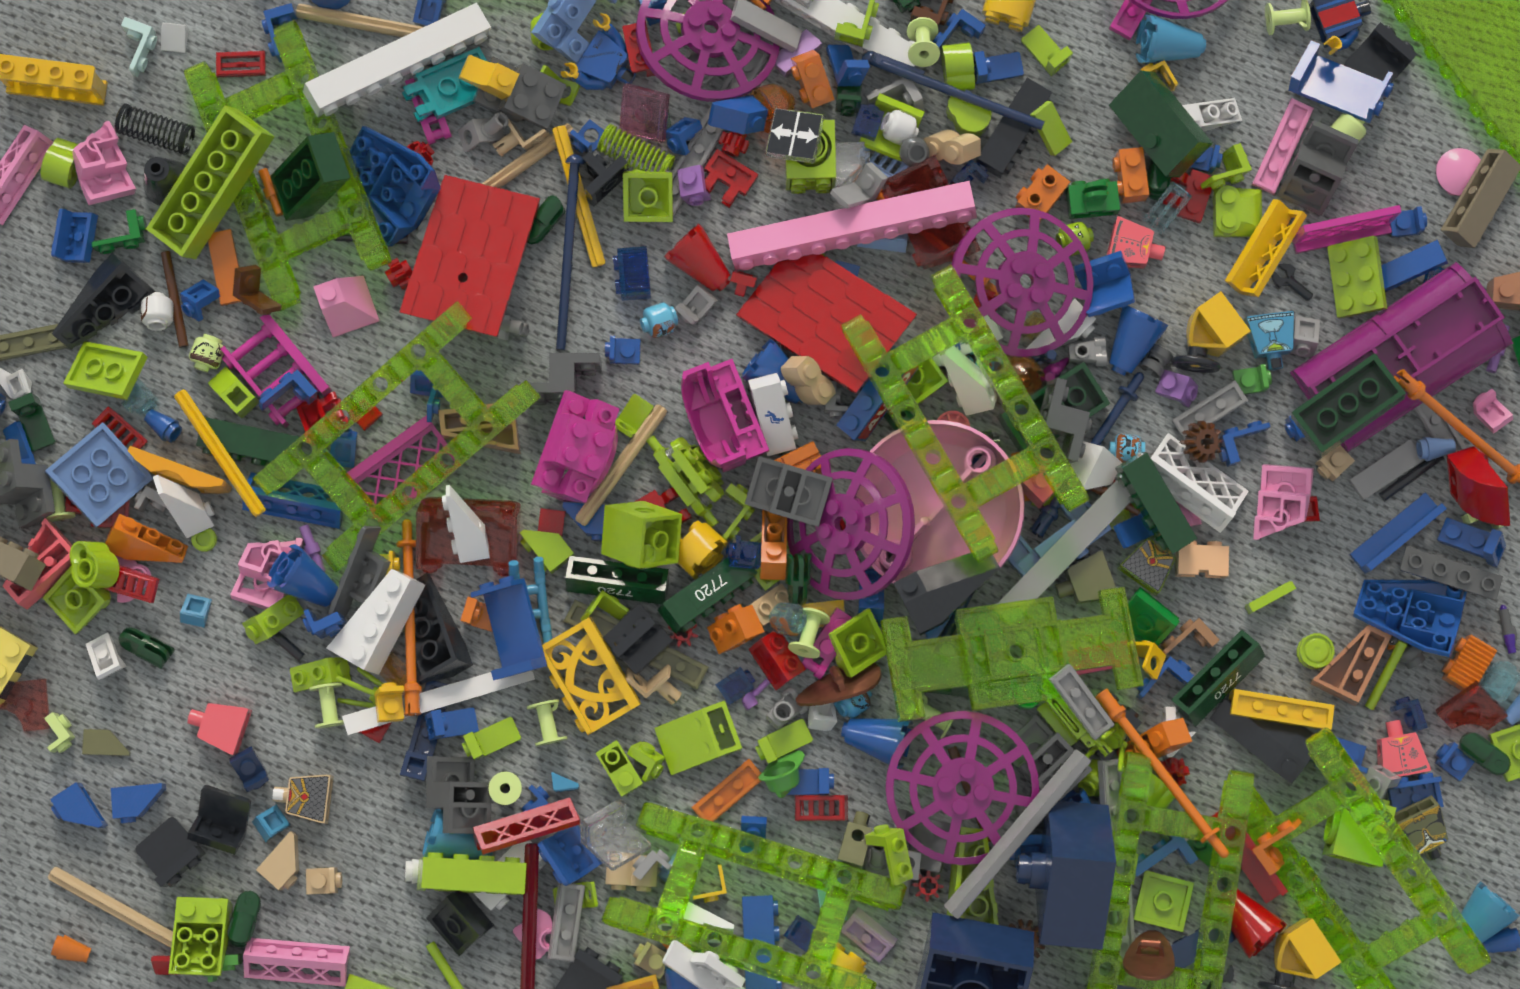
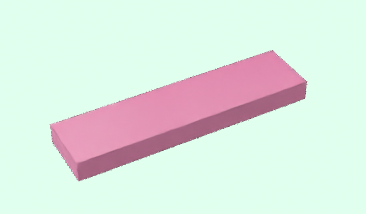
M1291 98L1253 180V186L1270 194H1275L1312 114L1313 107Z

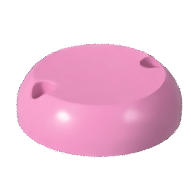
M930 420L904 426L890 433L870 450V452L887 460L898 471L909 490L914 507L915 531L911 552L904 568L892 582L893 584L918 570L986 547L990 548L1000 568L1005 564L1015 549L1022 532L1025 501L1019 475L1007 454L997 443L978 430L961 423ZM981 454L982 456H981V457L979 458V460L973 465V463H972L973 458H974L976 455ZM872 464L865 477L876 486L883 498L896 493L888 477L877 466ZM861 485L856 496L865 505L875 502L869 491ZM898 503L886 508L888 513V534L886 540L900 545L903 521L901 506ZM876 512L870 515V533L878 536L880 523L879 514ZM867 542L860 549L865 559L874 548L873 545ZM882 550L880 556L871 566L883 576L893 563L896 555L893 554L888 558V551Z

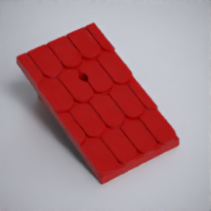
M444 175L440 186L441 189L438 192L423 242L408 282L400 313L425 319L434 325L481 336L482 333L498 337L541 199ZM468 276L467 281L462 282L463 278Z
M810 254L796 260L778 261L750 298L743 304L736 316L796 356H809L813 358L819 365L821 372L856 394L863 384L868 382L892 347L899 345L901 335L917 314L863 279L858 278L822 254Z

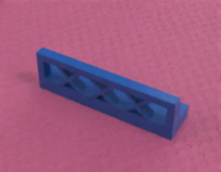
M250 473L247 482L266 508L263 514L340 529L348 491ZM254 482L265 484L266 486L258 488L253 487ZM288 488L290 491L284 493L279 492L277 489ZM308 492L313 493L315 496L304 497L302 494ZM334 497L339 498L340 500L338 503L327 501L326 499ZM242 499V510L250 511Z
M1425 492L1351 552L1349 556L1366 574L1447 508L1443 503L1436 505Z

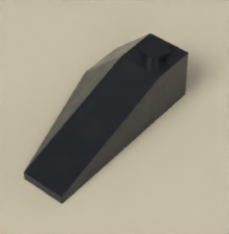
M112 252L95 270L52 335L71 350L97 335V331L109 324L111 326L116 324L118 319L129 311L131 314L141 308L142 300L156 291Z
M986 547L918 570L894 582V585L921 636L944 624L949 619V615L965 604L966 599L1000 570V567L990 548Z
M428 573L416 579L425 585L414 606L416 675L418 684L451 678L473 666L466 643Z
M1225 698L1210 719L1269 768L1292 784L1307 766L1322 739L1306 727L1230 715L1231 700Z

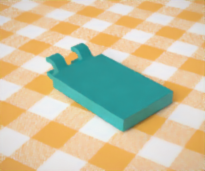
M480 47L415 74L414 80L416 82L403 87L402 95L406 101H410L419 95L424 103L415 107L416 112L413 114L417 122L425 120L433 113L436 119H440L474 104L472 101L478 88L459 79V75L469 55L487 61Z

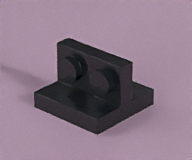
M589 151L582 157L585 171L594 179L585 188L587 201L593 207L623 181V172L629 171L628 162L622 156L617 158L608 168H606L607 163L598 154L594 156Z
M640 603L603 637L612 647L615 655L622 659L636 675L674 642Z
M460 891L452 892L446 896L426 917L458 956L462 955L474 942L494 926L467 893Z

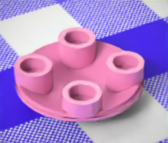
M1456 148L1449 150L1441 156L1436 165V177L1439 184L1449 195L1460 196L1481 159L1474 152L1467 149Z

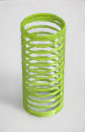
M612 123L609 124L598 142L597 152H604V155H609V158L613 157L616 160L622 155L624 148L627 147L623 157L626 160L628 151L633 147L627 161L628 167L631 168L633 166V170H640L642 160L647 156L645 164L641 169L645 171L646 165L652 158L656 146H653L650 150L651 143L645 148L646 141H643L639 148L641 138L634 145L636 136L631 139L632 134L630 133L626 137V131L621 135V128L616 133L617 126L612 125ZM613 139L610 149L606 153L608 142ZM618 141L615 151L611 155L612 147ZM623 143L620 153L616 157L617 149ZM660 148L656 151L647 171H651L653 163L656 162L661 152ZM638 150L634 162L630 165L633 153ZM666 151L661 153L653 172H656L657 167L661 164ZM642 154L639 164L635 167L638 156ZM667 154L659 172H665L668 168L669 171L671 170L675 161V155Z

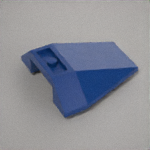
M362 126L344 159L354 191L374 231L388 247L393 246L419 227L441 189L435 170L419 153L367 126Z
M1364 580L1353 617L1424 652L1451 658L1467 592L1431 580Z

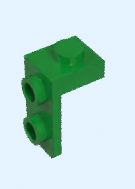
M136 209L127 210L126 216L130 234L91 242L92 248L96 252L100 251V254H110L115 252L114 248L124 247V249L138 248L139 243L145 242L143 231L146 230L147 224L144 215L140 216Z

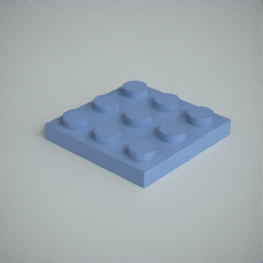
M103 422L45 470L48 477L95 528L153 480V476L132 457L128 449Z

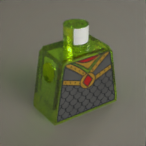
M1146 538L1117 569L1156 596L1160 593L1176 557L1172 554L1160 552L1154 541Z

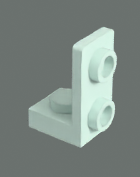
M124 17L121 26L127 33L126 36L140 41L129 67L132 75L138 77L140 71L144 72L147 67L148 58L146 57L149 50L155 48L157 36L151 26Z

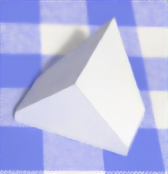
M1083 441L1086 444L1083 457L1079 458L1078 462L1068 464L1081 490L1112 485L1117 475L1115 467L1122 464V462L1105 447Z

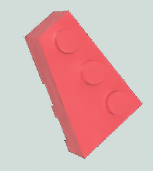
M44 518L41 523L42 527L35 538H32L28 544V549L39 554L37 559L46 564L32 591L8 580L3 584L4 589L16 603L27 610L42 598L71 566L69 555L72 544L58 527L47 518Z

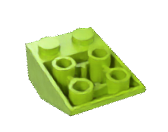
M725 700L654 728L671 776L742 750Z
M177 897L168 974L221 976L229 940L227 932L233 910V904L229 899Z

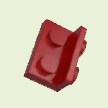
M645 21L646 38L648 41V45L652 51L647 24ZM636 23L624 25L622 29L631 72L646 71L647 77L655 76L646 65L640 53L636 39Z
M774 630L758 640L748 650L774 689L778 690L794 677L804 672L806 668L798 656L788 649L789 643L784 635H780Z

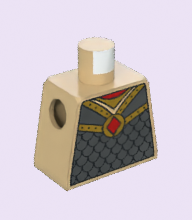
M334 776L290 777L288 788L274 787L273 802L286 803L285 813L328 824Z

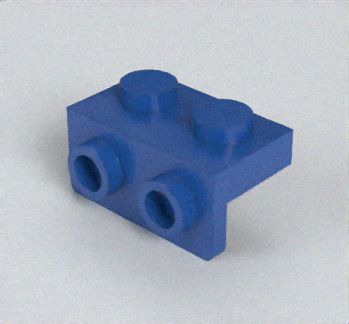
M59 209L51 256L65 262L90 263L92 254L91 242L94 241L98 215Z
M309 609L304 610L306 617L302 619L307 631L311 632L312 635L318 636L320 639L329 635L330 638L336 637L347 623L345 617L339 612L332 613L318 620L316 615Z
M1433 772L1418 775V780L1409 781L1408 777H1402L1397 787L1388 788L1387 790L1390 806L1396 807L1397 812L1432 795L1440 807H1444L1439 782L1442 781L1441 776L1434 777Z

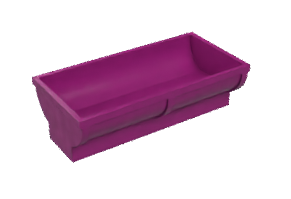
M1455 262L1289 373L1309 400L1375 353L1393 377L1397 376L1400 379L1401 377L1396 373L1404 369L1416 381H1422L1426 385L1425 391L1433 397L1512 345L1513 342L1502 321L1505 317L1477 277L1472 278L1462 266ZM1406 392L1404 400L1343 442L1341 446L1348 453L1423 402L1419 399L1411 400Z

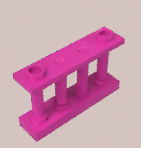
M262 315L260 317L264 323L261 326L262 329L234 352L230 353L225 346L221 348L225 354L222 357L223 361L230 369L236 367L259 397L266 389L270 387L274 389L279 385V380L286 373L290 372L292 374L297 369L302 375L305 373L309 377V383L317 390V394L321 392L325 397L332 391L270 315ZM275 336L280 342L276 345L277 348L246 372L238 363V360L267 337ZM290 354L295 360L291 364L293 367L261 391L253 379L283 355L286 357ZM295 395L278 410L271 404L268 406L271 410L268 415L277 426L281 423L286 428L289 424L284 417L304 402L305 399L301 401Z

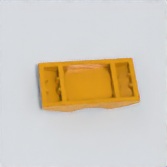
M129 446L128 452L132 457L155 476L159 475L181 485L194 489L197 488L203 494L231 492L232 486L223 479Z

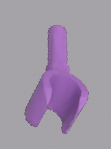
M765 679L756 689L747 693L742 698V704L746 710L759 704L755 696L759 695L770 684L768 679Z

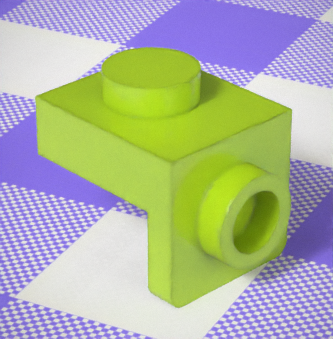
M640 741L631 745L627 755L647 767L641 780L648 782L652 779H657L663 771L664 766H662L665 757L655 751V747L650 743Z

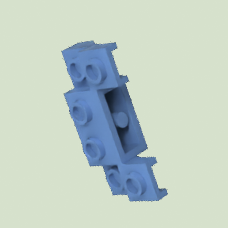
M549 0L548 7L531 33L540 41L561 53L572 63H577L590 44L577 33V30L597 0ZM607 0L614 4L617 2V0Z
M1082 493L1074 495L1060 505V509L1070 522L1033 550L1020 535L1018 543L1007 561L1014 570H1017L1021 577L1092 506ZM1108 525L1087 547H1089L1092 543H1094L1107 532H1109L1112 529L1110 525ZM1087 547L1076 558L1077 561L1081 559L1083 556H1085L1087 553H1089Z

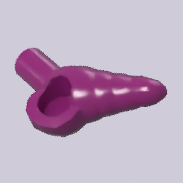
M1066 357L1043 368L1039 374L1040 380L1048 382L1060 376L1061 372L1069 364V358Z

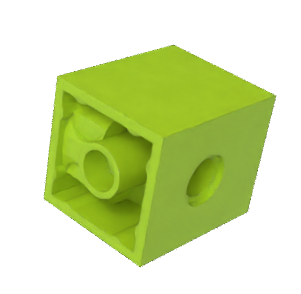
M821 120L813 159L785 155L786 190H791L792 194L806 193V190H815L816 193L825 194L829 193L830 189L835 188V120Z
M646 501L605 505L601 554L635 568H654L660 565L678 563L682 514Z
M1350 791V793L1344 792V795L1336 796L1334 808L1329 813L1324 829L1323 840L1325 845L1322 855L1370 868L1383 867L1396 807L1389 806L1390 801L1364 799L1365 794Z

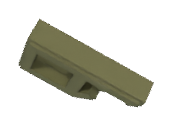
M84 729L83 755L130 756L131 752L111 730Z

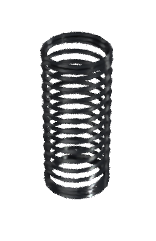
M127 103L120 107L115 119L114 129L116 133L123 136L127 135L139 141L142 140L144 143H153L154 146L158 145L160 148L163 147L175 153L179 152L183 156L190 151L188 146L184 150L185 140L190 129L189 140L192 138L193 141L195 137V127L193 125H188V123L184 125L183 122L173 121L172 118L168 120L167 117L163 118L162 115L158 116L157 113H148L147 110L142 111L141 108L137 110L136 106L132 108ZM135 109V115L132 121L131 128L128 130L129 120L131 118L133 110ZM140 111V117L137 123V128L133 132L134 123L137 118V114ZM145 113L142 131L139 133V125ZM151 114L147 132L144 134L145 124L148 116ZM121 116H122L121 128H120V130H119V123H120V119H121ZM156 116L152 134L149 136L150 126ZM124 118H127L126 126L123 127ZM161 118V123H160V126H159V129H158V134H157V136L154 138V134H155V129H156L157 123H158L159 119ZM166 120L163 137L159 140L162 125ZM171 122L168 140L165 141L166 130ZM176 124V130L173 137V148L171 149L170 146L172 145V142L170 143V137L173 127ZM182 124L178 143L175 145L176 135L179 127Z

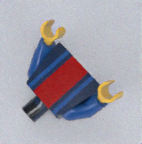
M1312 0L1309 4L1310 12L1324 48L1330 46L1332 49L1329 51L1330 55L1336 51L1349 48L1358 37V30L1363 25L1361 17L1371 14L1368 1L1355 4L1354 0Z

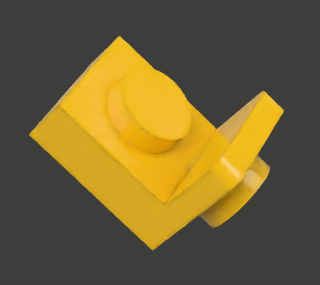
M389 682L382 684L376 690L377 723L404 720L403 685L397 686V683Z

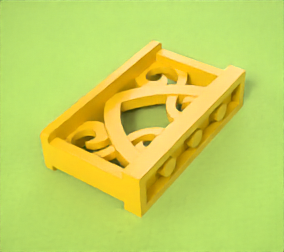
M0 54V80L6 86L7 94L104 106L108 82L99 78L94 66Z
M588 617L542 645L547 666L552 673L549 678L556 689L560 688L565 695L562 701L569 711L573 709L577 719L574 721L581 733L586 731L587 735H590L642 704L633 687L626 681V675L603 639L592 617ZM582 629H585L587 633L576 647L565 640ZM558 645L567 646L573 651L571 656L565 652L559 653L564 657L562 663L556 662L552 656L554 648ZM595 650L597 657L595 660H589L582 653L585 651L589 656V651ZM579 659L591 666L606 665L607 669L602 673L598 682L599 693L586 691L574 685L575 671ZM567 669L565 680L559 670ZM606 679H611L614 682L612 688L607 687L609 693L604 692V681ZM573 695L585 699L580 706ZM622 699L627 701L628 705L609 715L608 702ZM597 702H602L604 707L603 716L596 721L589 719L585 712L586 708L589 706L593 707L595 714L598 710Z

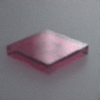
M629 83L624 84L619 129H622V133L626 131L627 134L631 133L633 136L659 143L665 142L670 94Z

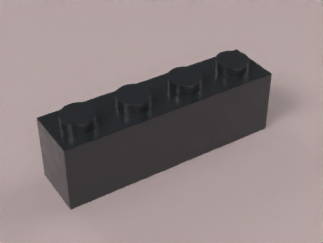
M1027 77L1009 108L1030 115L1046 101H1051L1049 99L1052 92ZM1003 116L982 149L981 156L977 158L975 164L1000 179L1004 173L1008 175L1016 163L1012 160L1016 153L1021 155L1028 143L1025 141L1028 133L1034 134L1036 128Z

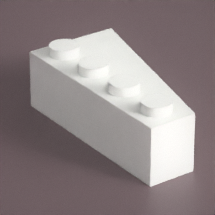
M391 569L327 646V649L361 669L379 675L425 585L404 573Z

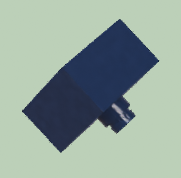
M1058 801L1045 816L1040 853L1031 852L1030 856L1018 855L1016 883L1028 884V888L1035 889L1039 940L1042 945L1103 949L1116 868L1109 805Z
M932 912L915 989H1028L1034 968V932L965 918L957 919L954 916Z

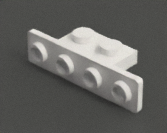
M677 940L671 942L663 958V964L699 989H745L742 987L745 978L738 974V969L732 965L722 963L717 954L711 951L695 953Z

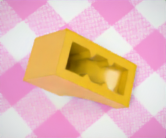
M469 55L459 75V79L503 100L511 95L519 73L499 63L487 62Z

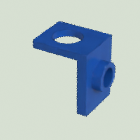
M589 119L578 133L573 129L569 133L572 141L571 145L580 153H588L589 151L593 153L604 130ZM595 129L599 134L598 139L595 142H588L584 138L586 130Z

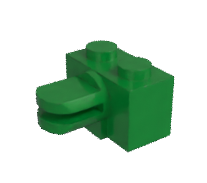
M1099 179L1088 183L1086 181H1075L1068 185L1066 189L1069 219L1118 215L1120 211L1117 181L1110 182V179Z

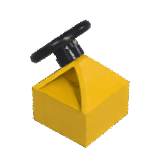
M1221 291L1200 305L1190 316L1186 329L1187 355L1173 357L1171 364L1174 367L1196 373L1218 372L1221 368L1220 364L1215 360L1207 358V354L1215 357L1221 356L1241 342L1251 331Z
M1302 918L1277 935L1274 948V963L1277 970L1275 971V982L1259 981L1257 986L1260 989H1297L1294 988L1296 976L1317 979L1341 963V960L1313 918Z

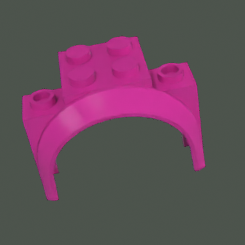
M733 359L714 366H710L709 362L683 371L681 394L687 417L704 456L711 464L721 468L724 473L746 464V461L769 452L768 445Z
M565 390L531 485L541 488V493L563 502L586 503L588 496L598 488L606 477L614 460L618 443V431L615 421L619 408L601 400H590Z

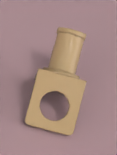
M508 119L510 133L496 143H493V146L502 157L517 145H522L528 151L548 137L550 133L542 129L525 141L515 124Z
M669 664L648 682L639 674L636 675L629 667L626 670V681L645 698L657 691L672 705L675 701H678L682 694L667 681L671 673V666Z

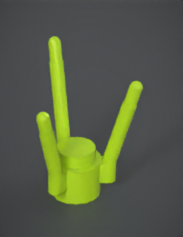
M357 667L358 672L378 687L384 684L369 672ZM341 676L336 677L337 681L369 694V700L373 702L337 698L338 703L366 708L376 706L375 692L378 687L374 686L372 690Z
M1115 722V725L1106 731L1101 738L1111 749H1120L1117 770L1121 772L1124 764L1125 749L1128 743L1125 742L1126 733ZM1096 746L1092 747L1085 756L1089 758L1098 748Z

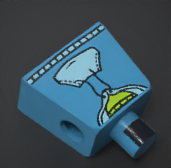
M1287 311L1247 316L1243 321L1251 330L1247 337L1254 358L1267 357L1268 370L1270 371L1282 369L1281 355H1287L1293 351L1294 312Z

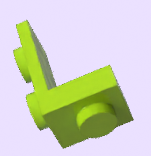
M1241 143L1231 146L1222 153V160L1227 172L1208 178L1200 184L1202 189L1211 187L1212 190L1226 185V182H1230L1233 185L1245 179L1244 175L1250 172L1252 168Z
M731 483L725 490V495L743 507L742 511L722 536L726 541L728 538L733 541L741 530L738 527L742 519L748 521L756 510L754 507L744 504L748 490L740 484L734 486Z
M286 595L260 614L247 619L242 625L248 638L253 640L255 644L269 639L302 616L304 610L295 597Z
M342 657L324 658L290 668L294 692L305 691L310 687L322 684L342 683L336 680L337 676L351 680L348 661Z
M508 717L476 733L470 732L463 737L466 742H463L462 746L467 757L472 755L473 759L478 760L521 740V735L513 718Z
M799 719L758 739L759 745L755 748L761 761L766 759L769 764L777 760V758L812 742L813 738L804 719Z
M884 824L874 827L873 832L865 835L866 845L884 847L892 885L897 886L913 878L904 829L889 828V825Z

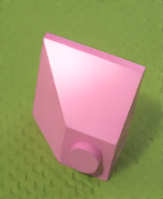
M364 276L336 278L314 286L319 305L333 338L379 322Z

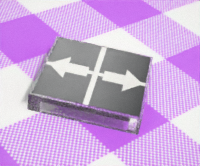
M775 108L765 152L766 157L815 164L824 115Z

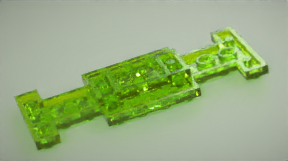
M1125 587L1098 591L1102 615L1062 621L1061 619L1057 620L1053 596L956 609L954 615L958 635L912 641L908 616L881 620L898 722L925 717L921 693L958 687H968L972 711L1062 699L1048 679L1067 664H1070L1075 671L1112 666L1117 690L1144 686ZM1011 645H1016L1021 649L1022 654L1020 658L1011 656Z

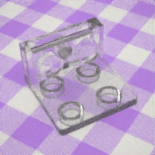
M621 798L580 821L581 844L611 871L618 869L651 849V843L627 822V803Z

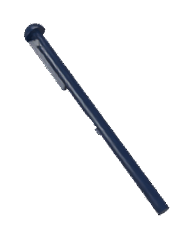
M867 51L862 56V60H868L869 66L882 69L1038 130H1042L1045 121L972 94L969 90H965V92L951 85L925 76L924 70L876 53L875 51Z
M577 154L570 155L565 161L566 164H570L556 341V349L566 350L579 167L584 165L582 157Z

